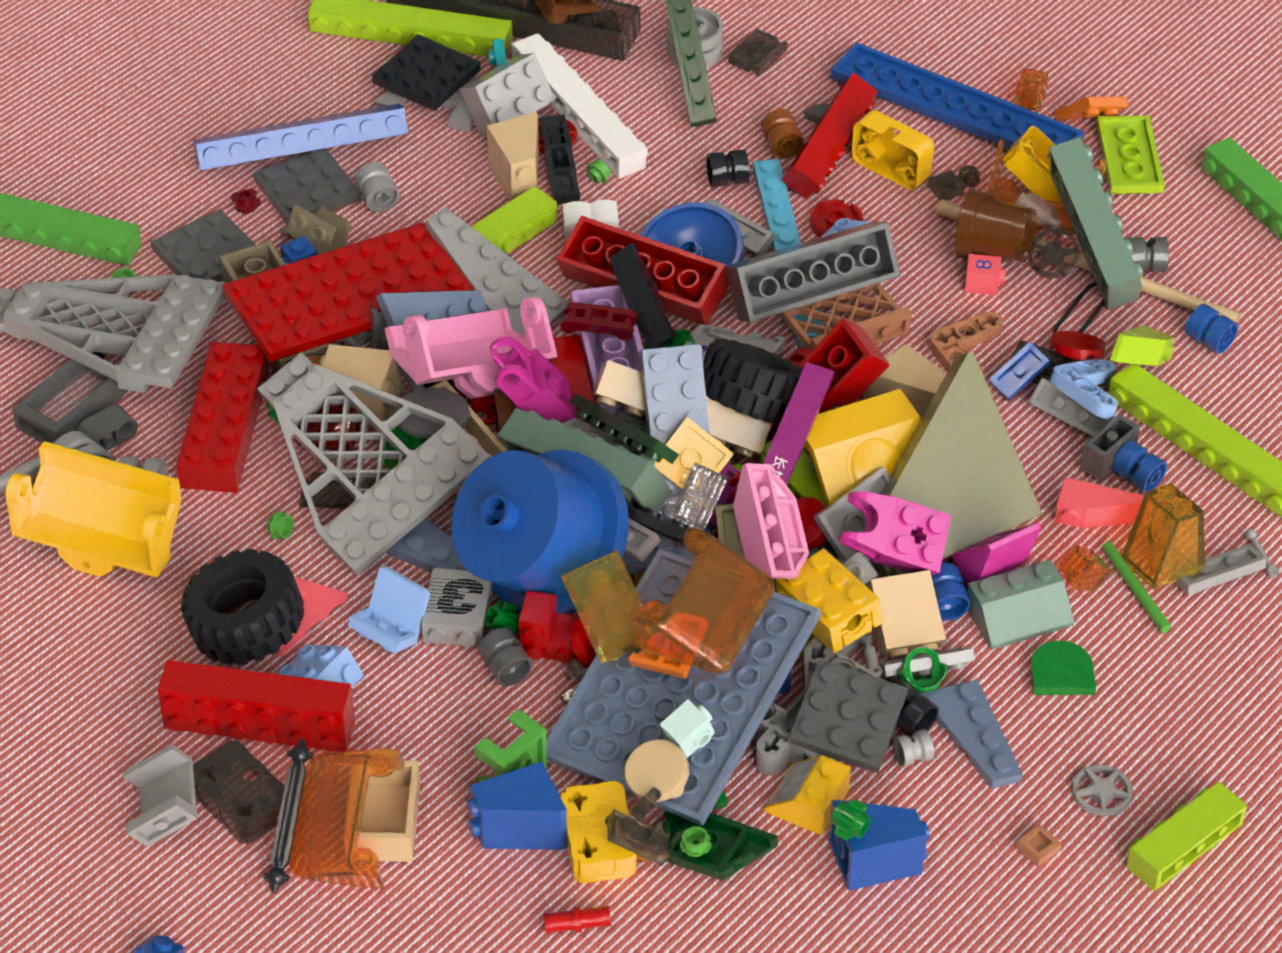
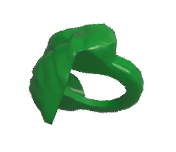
M920 646L912 649L906 655L903 668L898 671V677L900 681H907L919 693L930 692L940 686L941 681L944 680L947 674L948 665L940 662L939 656L934 650ZM926 653L931 657L933 662L931 675L913 676L910 662L916 654Z

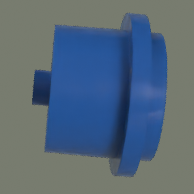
M518 450L505 451L493 455L482 462L463 484L456 499L452 515V540L456 554L463 566L474 576L493 583L492 589L503 602L517 605L518 612L522 610L526 591L557 595V614H574L591 604L605 590L618 570L628 538L627 503L622 488L612 472L599 461L570 450H552L539 455Z

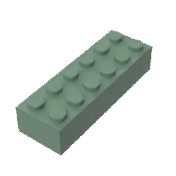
M1081 137L1049 147V172L1107 310H1111L1139 300L1140 289L1143 288L1140 279L1143 277V271L1140 263L1133 261L1131 256L1133 248L1129 238H1124L1121 233L1123 225L1119 215H1114L1112 212L1113 202L1110 193L1103 191L1101 172L1099 168L1094 169L1091 163L1093 160L1089 145L1084 146Z
M515 408L497 435L508 451L518 450L539 455L552 450H570L599 461L616 477L624 493L627 509L633 512L634 508L644 511L645 507L659 512L672 493V490L665 482L666 477L657 471L654 466V460L645 454L635 455L622 445L612 446L599 436L589 437L576 427L569 429L564 427L559 421L553 418L546 420L532 410L526 412Z

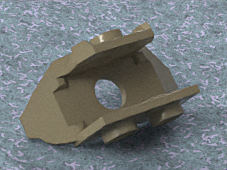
M297 204L293 207L287 228L279 229L280 234L291 235L296 239L305 236L316 251L321 254L348 246L346 238L348 233L352 231L351 223L324 206L314 215Z

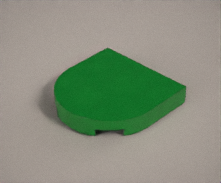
M1051 641L1041 645L1034 652L1030 668L1033 695H1095L1096 683L1093 662L1090 655L1082 647L1068 641Z

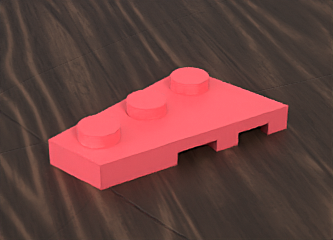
M294 576L304 602V617L300 621L301 625L297 633H292V640L286 646L284 644L280 646V650L275 654L282 656L307 635V630L318 621L322 622L329 616V612L337 605L341 606L348 600L347 592Z

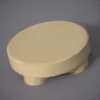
M662 739L650 740L639 745L629 755L625 764L624 775L629 788L637 799L648 802H661L670 798L675 799L682 795L689 776V763L684 752L675 743Z

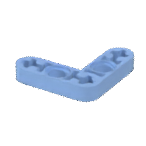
M1099 358L1097 360L1089 359L1054 367L1050 378V383L1092 414L1105 419L1114 417L1118 401L1097 385L1110 383L1116 371L1115 364L1106 359Z

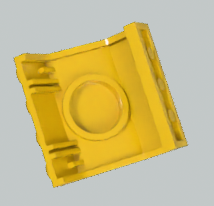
M901 389L817 415L804 448L808 450L813 459L827 506L879 467H885L888 474H892L921 421L920 415Z

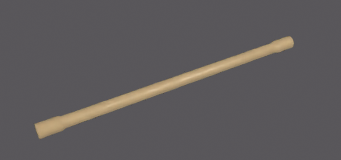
M941 199L938 203L936 214L958 222L962 206ZM1035 236L1033 250L1091 272L1084 254ZM1140 278L1143 286L1140 289L1142 292L1192 311L1205 303L1217 310L1220 316L1225 315L1237 323L1240 320L1241 313L1218 304L1209 303L1147 278Z

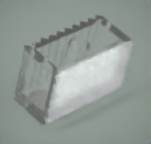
M694 463L692 468L686 466L679 480V483L684 486L679 496L673 494L666 509L671 512L669 519L672 520L674 518L689 525V529L702 534L728 477L698 463Z

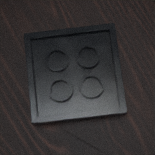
M418 34L372 74V83L436 111L481 70V63Z

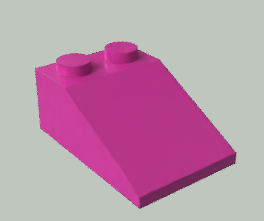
M1039 522L1000 532L952 554L951 558L954 565L961 572L964 581L963 585L968 587L970 582L1015 570L1017 566L1026 563L1041 530Z

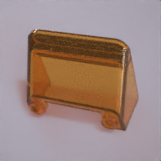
M690 526L684 536V545L687 551L693 554L694 564L668 606L662 605L661 602L656 600L650 601L639 609L633 621L640 647L643 651L712 673H721L732 666L774 594L775 585L770 576L705 530Z
M370 749L320 753L311 758L307 766L290 857V868L295 876L304 880L383 890L384 881L379 874L380 862L377 855L370 849L357 847L369 776L386 777L395 770L404 771L405 763L399 751Z

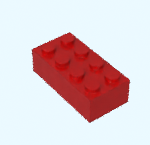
M842 318L798 365L804 369L806 362L834 371L833 380L818 414L854 403L890 366L864 329L845 318Z

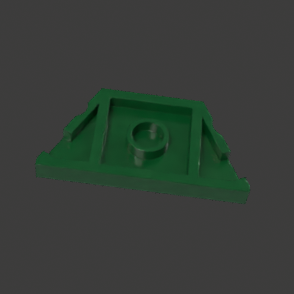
M666 811L665 861L721 881L778 846L777 835L713 813L709 814L706 822L701 826ZM690 827H701L711 837L712 847L702 856H688L680 848L682 835Z

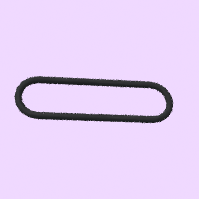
M1096 282L1090 283L1084 288L1054 326L1053 333L1057 332L1058 328L1091 287L1097 286ZM1104 300L1096 308V310L1089 317L1086 323L1082 326L1079 332L1083 333L1088 325L1092 322L1095 316L1105 305Z

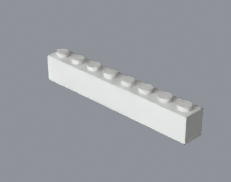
M537 33L512 43V58L517 55L535 53L555 98V101L549 104L560 115H565L566 119L573 123L577 134L619 179L646 168V156L648 155L646 145L633 135L631 129L619 120L618 115L606 106L604 100L592 91L590 85L579 77L576 70L570 68L564 58L555 52L548 41H545Z

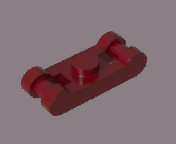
M569 302L566 304L565 316L562 318L560 328L568 334L575 331L615 335L620 340L628 341L633 336V326L636 324L637 313L631 309Z

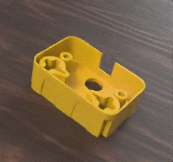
M871 110L854 125L852 157L859 165L908 190H915L931 175L934 143L927 135L877 110ZM895 129L900 131V133L896 135Z
M1031 126L1012 144L1002 160L1005 162L1006 168L1021 180L1051 211H1056L1059 214L1065 208L1050 175L1049 158L1047 157L1049 155V147L1055 146V144L1040 129Z
M617 781L567 787L566 792L561 793V800L566 807L567 849L573 878L580 883L627 878L634 875L636 872V843L633 837L624 786ZM617 815L624 822L620 827L612 828L605 823V820L609 816Z

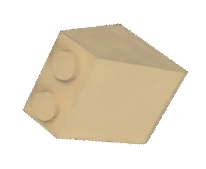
M533 112L487 125L488 166L509 201L533 186L537 187L539 163L538 114Z
M329 344L326 354L320 359L321 367L399 398L402 396L404 386L398 363L391 357L390 350ZM350 389L379 420L386 421L394 415V406ZM330 404L329 410L343 414L344 404ZM350 404L349 414H360Z
M905 344L886 357L890 366L864 392L863 400L901 389L922 419L947 373Z
M930 570L871 579L867 587L879 597L883 619L882 624L875 628L872 627L881 657L891 656V659L903 658L912 649L920 646L928 647L935 652L939 651L946 637Z

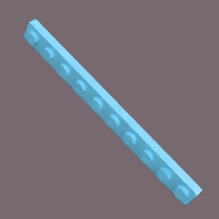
M779 159L753 161V172L767 228L773 232L775 237L771 242L773 252L800 244L801 241L786 184L781 180L783 172ZM802 315L793 316L794 319L807 322L808 317ZM812 318V324L822 326L821 320ZM807 331L810 339L822 335ZM794 333L797 348H806Z

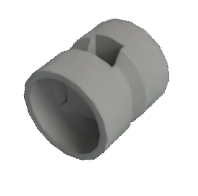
M370 162L358 169L355 175V183L369 209L374 212H383L392 208L399 199V191L385 165L380 162Z

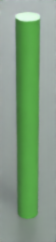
M1111 541L1104 543L1102 546L1103 551L1160 632H1168L1171 629L1170 623Z

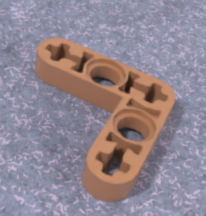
M984 312L939 328L930 335L929 349L948 372L953 363L949 359L969 353L967 348L1000 336L1003 318L995 312ZM962 331H969L973 335L967 337L962 336L959 333Z

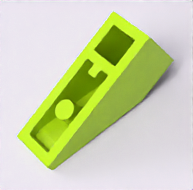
M1145 325L1119 333L1110 360L1150 366L1162 365L1166 361L1168 362L1174 353L1175 346L1172 343L1175 337Z

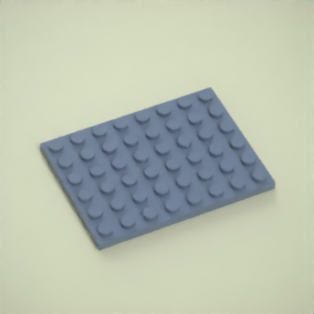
M659 548L547 738V761L599 783L617 781L624 786L625 794L636 798L629 788L624 775L625 764L629 755L639 745L647 741L656 739L668 740L659 724L688 699L696 707L702 705L713 718L710 723L715 734L711 736L710 741L705 746L698 748L687 758L689 776L684 786V792L680 797L670 798L661 802H644L703 826L822 614L819 608ZM676 613L706 619L708 627L686 679L630 665L628 661L629 656L633 652L638 654L650 643L648 638L657 630L664 628L666 622Z

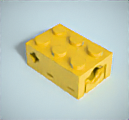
M824 548L806 559L795 579H775L779 594L819 608L822 615L812 634L834 654L843 649V645L846 647L871 631L872 627L875 628L883 623L879 597Z

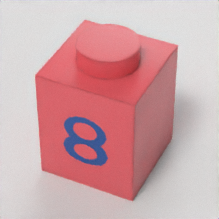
M969 254L965 292L998 295L999 284L1004 285L1006 268H1001L1002 257Z

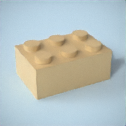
M355 759L346 830L348 860L413 862L420 794L419 761Z

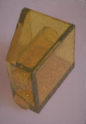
M1172 483L1161 485L1156 489L1145 492L1122 557L1131 570L1153 589L1178 581L1183 576L1189 577L1200 573L1201 570L1205 569L1204 510Z
M618 550L561 576L589 640L602 664L607 661H614L624 653L635 648L644 647L650 643L648 638L656 631Z

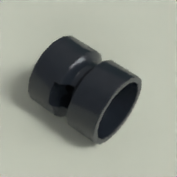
M745 149L729 151L727 156L723 152L707 154L706 169L711 188L727 186L729 181L736 185L749 183V161Z
M907 681L896 683L897 685L909 688L897 721L899 727L909 736H913L919 730L926 729L928 731L938 717V706L927 697L920 696L919 691Z

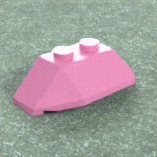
M746 463L742 467L733 505L746 563L767 578L795 579L809 555L796 497L784 481L775 474L776 470L771 464Z

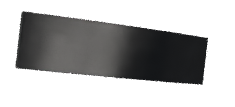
M565 115L539 117L552 198L557 201V204L580 201L576 166L572 154V142Z
M630 243L611 256L610 261L629 309L637 313L636 324L649 349L661 348L676 338L677 335L666 317L668 312L657 294L659 291L658 286L634 243Z

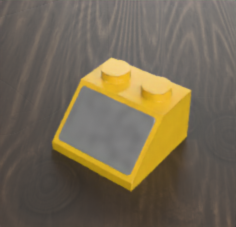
M823 755L792 763L767 803L764 812L823 835L830 822L831 801L844 800L849 791L851 767Z

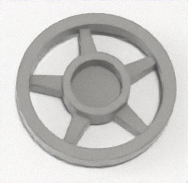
M1094 765L1085 767L1076 775L1072 793L1076 803L1086 812L1097 816H1113L1123 812L1129 806L1133 789L1131 782L1120 769L1105 765ZM1094 773H1107L1110 774V776L1107 778H1099ZM1087 776L1091 781L1090 787L1078 790L1079 782ZM1117 778L1124 784L1127 792L1115 787L1114 781ZM1090 796L1092 800L1100 803L1101 808L1089 805L1081 797ZM1114 797L1125 799L1119 806L1106 809V803L1111 802Z

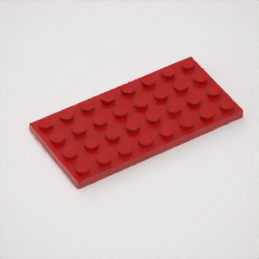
M423 222L222 284L223 294L270 362L371 330L370 309L376 308L378 313L382 312L376 298L381 293L474 290L446 251L432 238Z

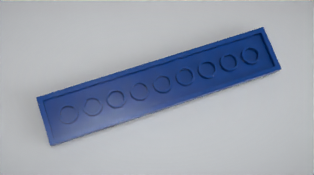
M857 42L831 69V78L844 83L854 72L878 91L875 96L1009 149L1031 126L1040 129L1055 145L1081 137L1082 141L1084 140L1085 131Z

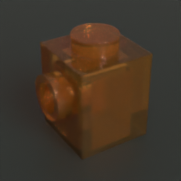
M1023 68L1016 86L1014 104L1039 112L1046 95L1049 73Z
M1077 544L1058 565V568L1067 577L1066 581L1078 591L1084 589L1092 593L1112 572L1109 566L1094 551Z

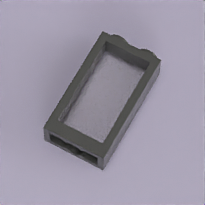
M70 359L12 408L16 429L41 443L44 441L53 443L62 435L76 431L78 425L84 419L114 405L128 390L119 389L117 381Z

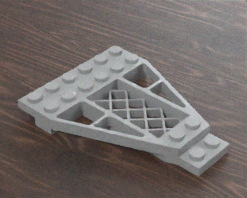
M174 274L24 283L19 291L10 288H0V332H5L15 338L36 341L117 381L119 389L145 393L150 385L172 389L224 300L225 295L223 294L222 284L225 283ZM166 289L161 298L155 302L128 297L131 291ZM109 292H118L116 294H106ZM94 351L123 356L124 358L119 365H114L92 353Z
M302 352L257 388L260 395L276 411L317 533L331 552L340 561H343L357 576L458 491L474 469L490 458V455L452 418L319 365H314ZM350 389L397 407L400 410L388 420L381 421ZM330 404H344L343 414H329ZM350 404L360 414H349ZM323 408V414H315ZM410 414L443 426L416 450H409L392 433V430ZM308 422H322L321 432L307 433ZM328 422H342L341 433H327ZM348 422H362L361 432H347ZM368 422L377 432H367ZM292 436L326 469V472L309 486ZM360 440L359 451H345L346 441ZM366 440H380L379 451H365ZM311 441H319V449ZM326 441H340L339 451H325ZM386 441L396 451H385ZM329 459H338L337 467ZM344 459H358L357 470H343ZM364 459H378L377 470H363ZM384 459H399L398 465L395 468L383 470ZM347 478H356L355 486ZM362 478H376V484L371 488L361 489ZM332 480H336L355 501L326 526H322L312 497Z

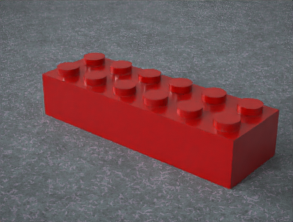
M581 215L556 258L564 277L595 288L619 285L610 257L630 243H634L659 288L657 294L667 312L698 324L708 325L730 285L725 264Z
M211 341L176 464L180 488L238 492L263 398L257 388L267 381L270 372L269 360L259 345Z
M167 660L157 688L163 726L165 729L174 731L196 732L204 735H218L296 746L300 739L303 738L306 740V747L324 749L330 752H347L355 726L352 685L349 683Z

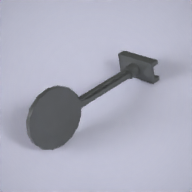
M376 308L370 309L371 349L389 350L384 330L388 325L383 313H378ZM398 364L412 390L402 399L452 418L462 429L467 425L470 418L468 403L461 395L447 389L425 388L423 384L416 385L414 380ZM395 407L394 414L400 409ZM410 414L398 425L405 433L424 439H429L443 427L414 414Z

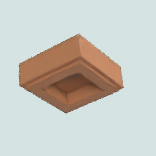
M1038 824L1016 840L1015 848L1039 867L1061 850L1062 843Z

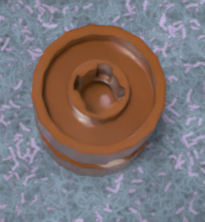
M786 109L772 110L762 119L761 129L774 156L789 158L800 151L804 140L790 111Z

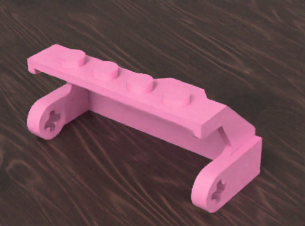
M539 297L525 298L521 302L520 314L525 336L512 329L506 308L426 321L422 315H413L406 317L403 325L384 328L391 357L414 380L416 385L454 379L455 387L470 399L494 395V389L499 388L496 381V373L500 371V368L493 361L490 354V345L498 338L512 337L529 351L536 348L548 360L558 357L545 304ZM501 346L496 351L499 353H506L510 351L512 347Z

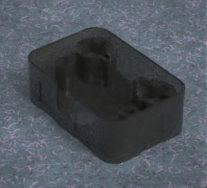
M229 741L193 764L196 800L237 841L244 844L251 843L277 826L284 784L280 783L239 741ZM246 770H250L258 779L246 781L242 775Z

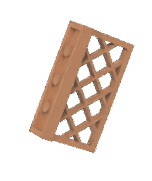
M876 283L788 310L780 315L807 349L813 350L832 330L830 328L831 323L837 324L843 318L834 315L836 310L851 314L850 319L847 320L863 328L875 345L908 334L912 313L907 307L900 308L881 284ZM873 290L878 295V298H873L862 294L864 292ZM848 299L856 302L854 306L839 303V301ZM859 303H864L875 307L873 311L858 308ZM825 307L832 309L831 314L816 311V308ZM879 307L890 310L891 312L882 314L878 313L877 310ZM802 315L808 317L807 322L794 319L793 316ZM855 315L868 318L861 322L853 320ZM812 318L826 321V327L812 324ZM807 331L822 335L810 339Z

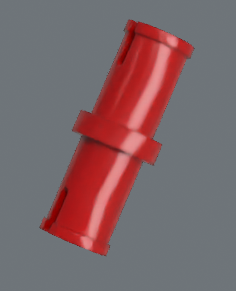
M609 905L580 909L579 906H575L570 911L544 913L546 934L570 930L581 933L582 929L611 926Z

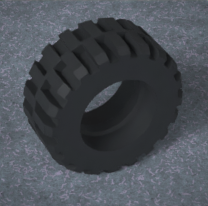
M723 338L715 339L709 344L703 359L706 395L710 399L738 413L780 425L803 368L764 349Z
M246 549L245 552L241 553L236 550L230 552L228 556L222 557L220 555L214 558V562L209 565L206 563L200 568L198 575L194 574L188 583L189 586H186L183 592L181 611L197 648L207 658L217 662L220 660V663L232 665L233 662H236L238 665L248 664V661L255 660V662L264 660V656L270 653L274 655L280 650V646L283 644L286 646L292 640V633H297L301 625L300 621L304 617L303 598L289 566L278 556L262 550L259 553L254 549ZM258 600L251 607L243 611L227 614L234 607L244 602Z

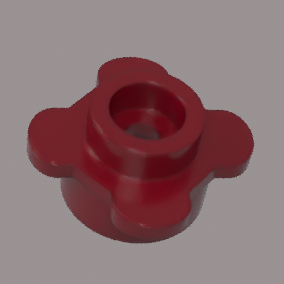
M245 189L231 194V200L235 202V209L239 213L250 214L261 205V200L256 197L257 192L254 189Z

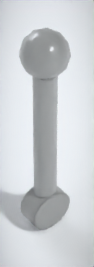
M1248 529L1245 532V537L1251 540L1256 550L1266 558L1267 576L1277 578L1279 568L1271 564L1256 538V531Z

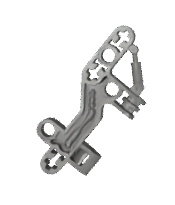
M870 632L846 647L843 645V649L835 654L816 637L806 646L803 658V692L786 710L772 702L753 736L757 740L756 768L761 774L766 776L777 775L789 762L794 763L822 755L788 743L790 733L819 658L882 679L883 669L880 667L875 647L871 646L872 634ZM861 643L865 644L866 647L864 655L868 669L848 658Z

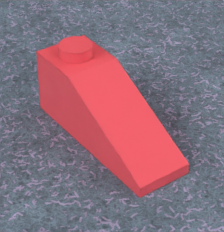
M1065 477L1057 503L1055 522L1079 528L1148 521L1152 497Z

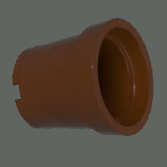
M976 189L969 190L963 201L957 222L955 236L957 257L968 259L969 254L998 256L1002 257L1001 259L1026 262L1027 258L1023 256L1025 252L1031 253L1036 234L1037 223L1032 222V215L1037 216L1036 209L991 198L988 193Z

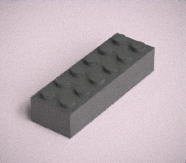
M881 221L866 223L725 266L738 320L753 322L901 276L889 223Z

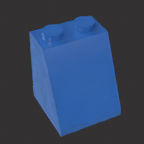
M542 761L469 785L470 799L466 800L471 819L467 820L472 837H478L483 848L562 850L567 848L566 807Z
M844 800L831 801L830 819L835 808ZM863 803L868 806L866 814L872 818L871 824L862 838L853 837L852 840L848 839L847 841L833 833L836 826L829 822L828 841L848 891L922 874L923 862L927 859L925 845L926 841L930 839V834L926 822H921L916 809Z

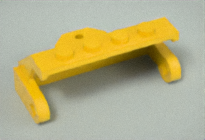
M46 441L39 447L41 467L33 489L31 478L28 475L16 472L10 477L6 487V501L12 535L57 548L58 555L73 569L101 577L112 571L115 566H119L158 578L171 559L170 544L181 504L179 479Z

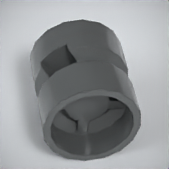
M1128 237L1133 248V253L1131 254L1133 261L1140 263L1143 272L1145 268H1148L1150 272L1167 271L1169 262L1167 237H1150L1148 241H1145L1143 237Z
M498 628L491 631L481 640L478 646L479 653L486 664L490 665V670L500 685L512 686L520 683L530 674L533 668V662L523 647H521V643L513 631L509 628Z

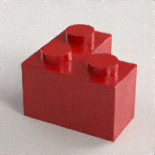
M526 591L519 618L521 647L533 659L545 658L558 660L565 664H582L576 657L570 640V626L577 615L557 614V595Z

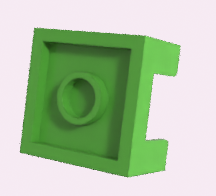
M519 709L509 716V721L525 733L507 749L503 750L487 738H484L475 746V756L494 770V777L541 761L545 769H547L546 728ZM479 775L476 777V783L490 779L491 777L488 775H484L483 777Z

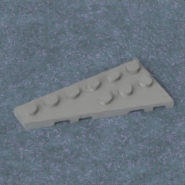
M446 207L442 208L427 221V231L446 251L474 290L481 291L488 311L507 309L511 327L514 331L525 336L520 314V305L525 298L539 297L542 299L550 326L564 315L566 304L569 303L449 209Z

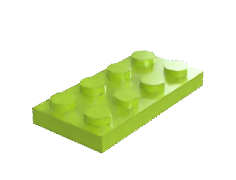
M1098 116L1096 125L1110 194L1164 193L1165 184L1150 116Z

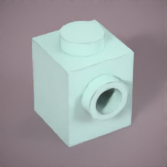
M688 699L659 724L666 738L679 746L686 758L698 748L705 746L710 741L711 736L715 734L710 723L713 719L710 713L702 705L696 707Z

